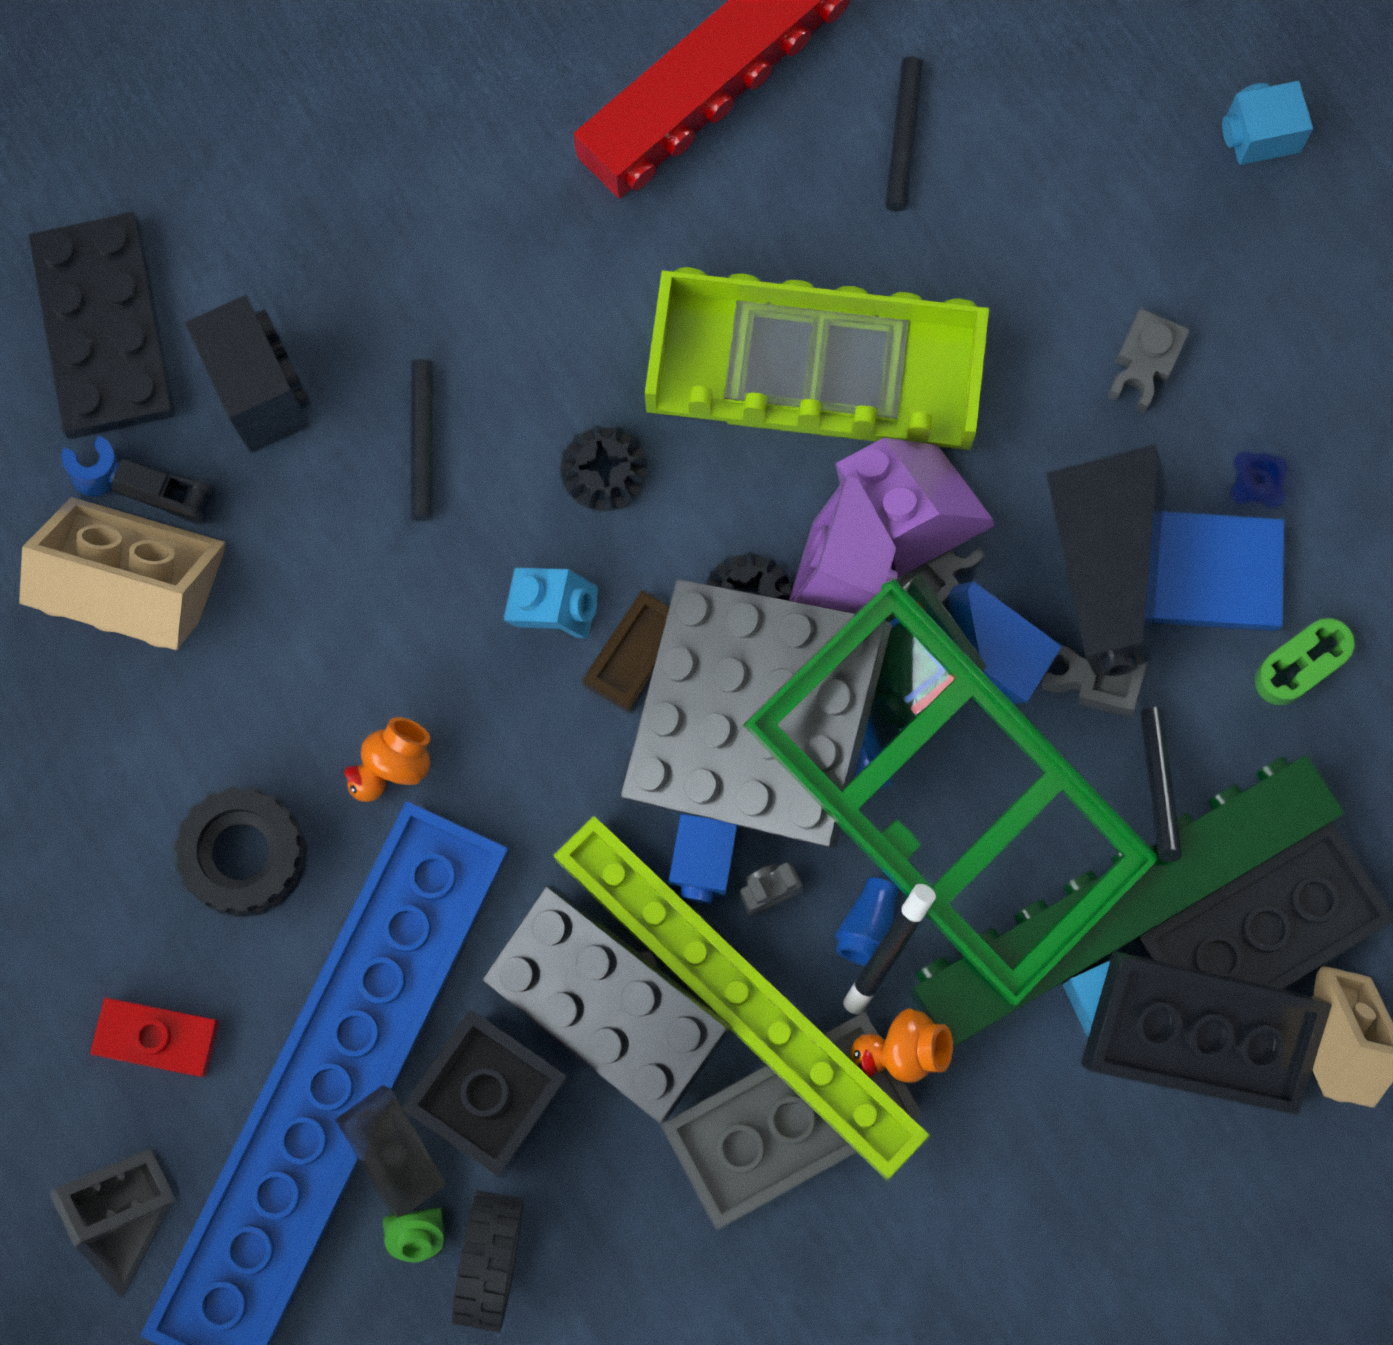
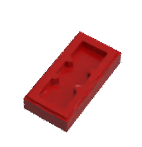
M104 997L90 1055L206 1078L220 1021Z

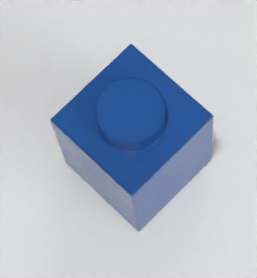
M680 814L669 876V887L672 890L680 891L679 897L683 901L712 905L714 897L726 899L737 825L716 819Z

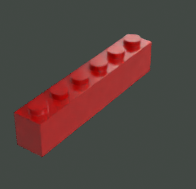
M728 0L573 133L576 157L618 199L631 189L637 191L643 188L656 173V167L670 155L677 157L682 154L694 141L695 133L709 121L716 123L724 118L733 107L734 100L748 87L754 90L761 86L770 76L773 66L785 55L792 57L799 53L810 40L811 33L824 22L830 24L836 21L844 13L850 0Z

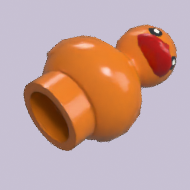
M393 717L389 720L385 729L369 734L363 741L360 750L363 764L348 766L344 769L349 793L358 801L372 802L377 800L385 791L386 780L402 785H415L427 776L431 765L429 753L426 749L431 739L426 729L410 719Z
M907 1008L901 1011L893 1020L886 1040L873 1033L858 1037L851 1046L850 1058L868 1077H873L876 1073H880L886 1068L896 1080L913 1083L923 1079L930 1072H944L947 1070L953 1055V1038L948 1026L935 1024L924 1012Z

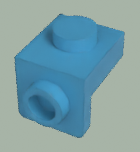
M515 568L503 621L515 627L561 629L576 638H587L592 619L597 610L598 587L569 569Z

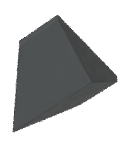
M151 1149L61 1185L49 1192L74 1246L122 1299L170 1205L176 1201Z

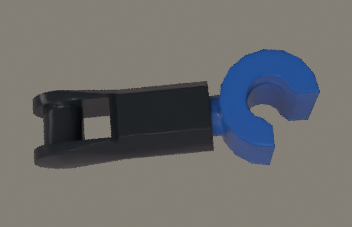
M99 435L94 446L100 458L94 466H82L75 452L63 447L61 454L63 466L74 487L85 496L98 497L112 490L116 494L156 507L188 522L203 524L205 515L202 513L206 501L207 499H214L216 495V490L200 480L173 474L128 457L122 458L119 463L112 446ZM175 488L186 492L182 503L171 500Z

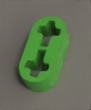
M1332 618L1320 619L1312 623L1269 655L1257 668L1254 678L1255 687L1259 695L1274 705H1288L1296 701L1339 669L1352 656L1355 647L1353 634L1344 623ZM1318 636L1323 640L1332 636L1338 643L1332 650L1336 658L1327 652L1313 661L1307 653L1319 643ZM1296 663L1301 671L1289 682L1293 690L1291 691L1286 685L1276 688L1270 681L1276 674L1272 666L1281 672Z

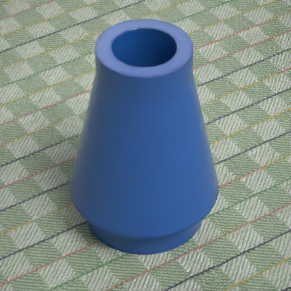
M867 878L863 891L835 933V937L838 940L836 947L838 955L852 963L861 966L866 965L894 920L895 904L899 893V888L896 885L881 878Z

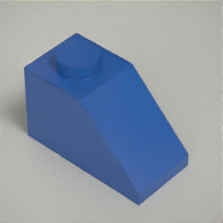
M971 581L953 586L948 594L957 645L1013 704L1028 702L1062 646L976 582Z

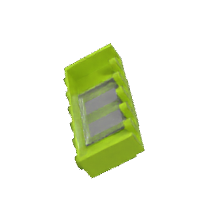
M690 267L678 268L675 272L662 270L645 386L646 412L725 421L731 425L876 442L882 438L935 444L939 447L971 450L977 429L989 308L978 307L970 300L959 298L949 299L944 303L925 301L920 296L908 292H898L891 296L868 294L866 290L855 286H842L836 290L814 288L811 283L802 280H787L782 284L760 282L755 276L741 273L732 274L725 278L708 276L705 272Z

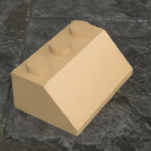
M70 497L22 546L19 604L42 610L45 614L51 616H63L90 624L101 631L117 632L144 640L155 647H167L178 650L200 621L225 551L226 542Z

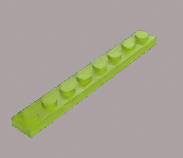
M595 816L553 855L559 865L702 1003L733 1026L731 1031L888 1182L926 1143L930 1135Z

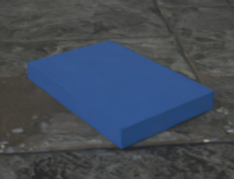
M1163 512L1153 623L1279 631L1283 624L1284 519Z

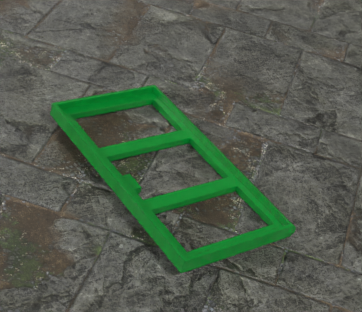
M894 578L889 582L883 583L881 589L742 724L907 897L917 884L927 885L935 892L936 899L925 916L1012 1005H1017L1158 859V855ZM892 613L954 679L840 791L777 724ZM972 697L1043 773L930 885L907 861L921 845L912 833L898 819H894L885 829L879 832L858 809ZM1061 791L1122 856L1011 969L949 904Z

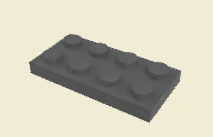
M863 1012L824 1035L851 1060L850 1049L853 1042L861 1035L877 1034L866 1012ZM768 1065L661 1124L716 1230L721 1229L857 1152ZM886 1068L880 1073H876L873 1077H869L913 1120L923 1115L905 1082L896 1080Z

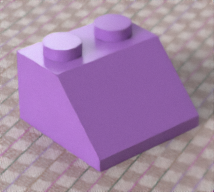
M882 438L835 463L840 484L847 475L855 477L860 481L896 546L891 570L897 572V578L994 526L992 517L938 445Z
M847 475L814 519L789 601L856 614L881 589L883 583L889 582L892 578L897 579V572L890 569L896 546L857 478Z

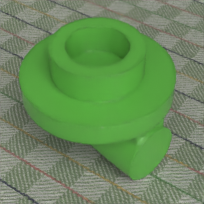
M442 1207L383 1216L385 1247L387 1251L397 1259L412 1263L421 1262L436 1255L444 1244L445 1219Z

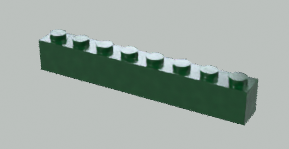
M1307 755L1292 764L1288 762L1285 756H1282L1257 771L1255 774L1260 782L1243 793L1238 785L1235 784L1208 800L1207 802L1212 811L1194 821L1189 812L1178 817L1182 857L1173 862H1164L1158 858L1153 866L1145 872L1017 1005L1010 1004L965 957L950 965L944 956L921 969L915 974L920 984L914 986L909 993L919 1010L924 1012L935 1024L948 1026L953 1038V1047L1345 813ZM1156 843L1150 848L1158 855ZM1119 852L1111 860L1115 863L1122 855ZM1091 869L1062 887L1067 894V897L1048 907L1042 898L1014 915L1019 924L1018 926L999 936L994 927L979 936L1012 969L1102 876L1097 878Z

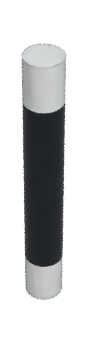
M917 884L913 888L844 998V1007L850 1013L858 1015L864 1012L933 904L936 895L929 886Z

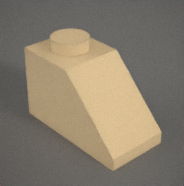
M1322 965L1316 973L1313 996L1320 997L1332 1005L1313 1065V1073L1324 1097H1329L1338 1102H1351L1374 1108L1393 1083V1022L1371 977Z

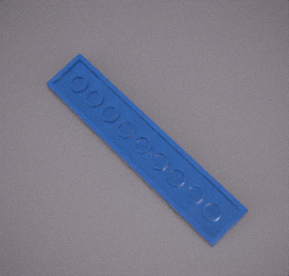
M405 801L140 1334L141 1337L157 1345H271L510 853L507 847Z

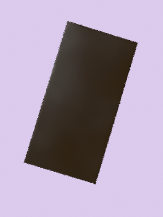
M641 590L582 679L583 686L630 714L650 684L670 606Z

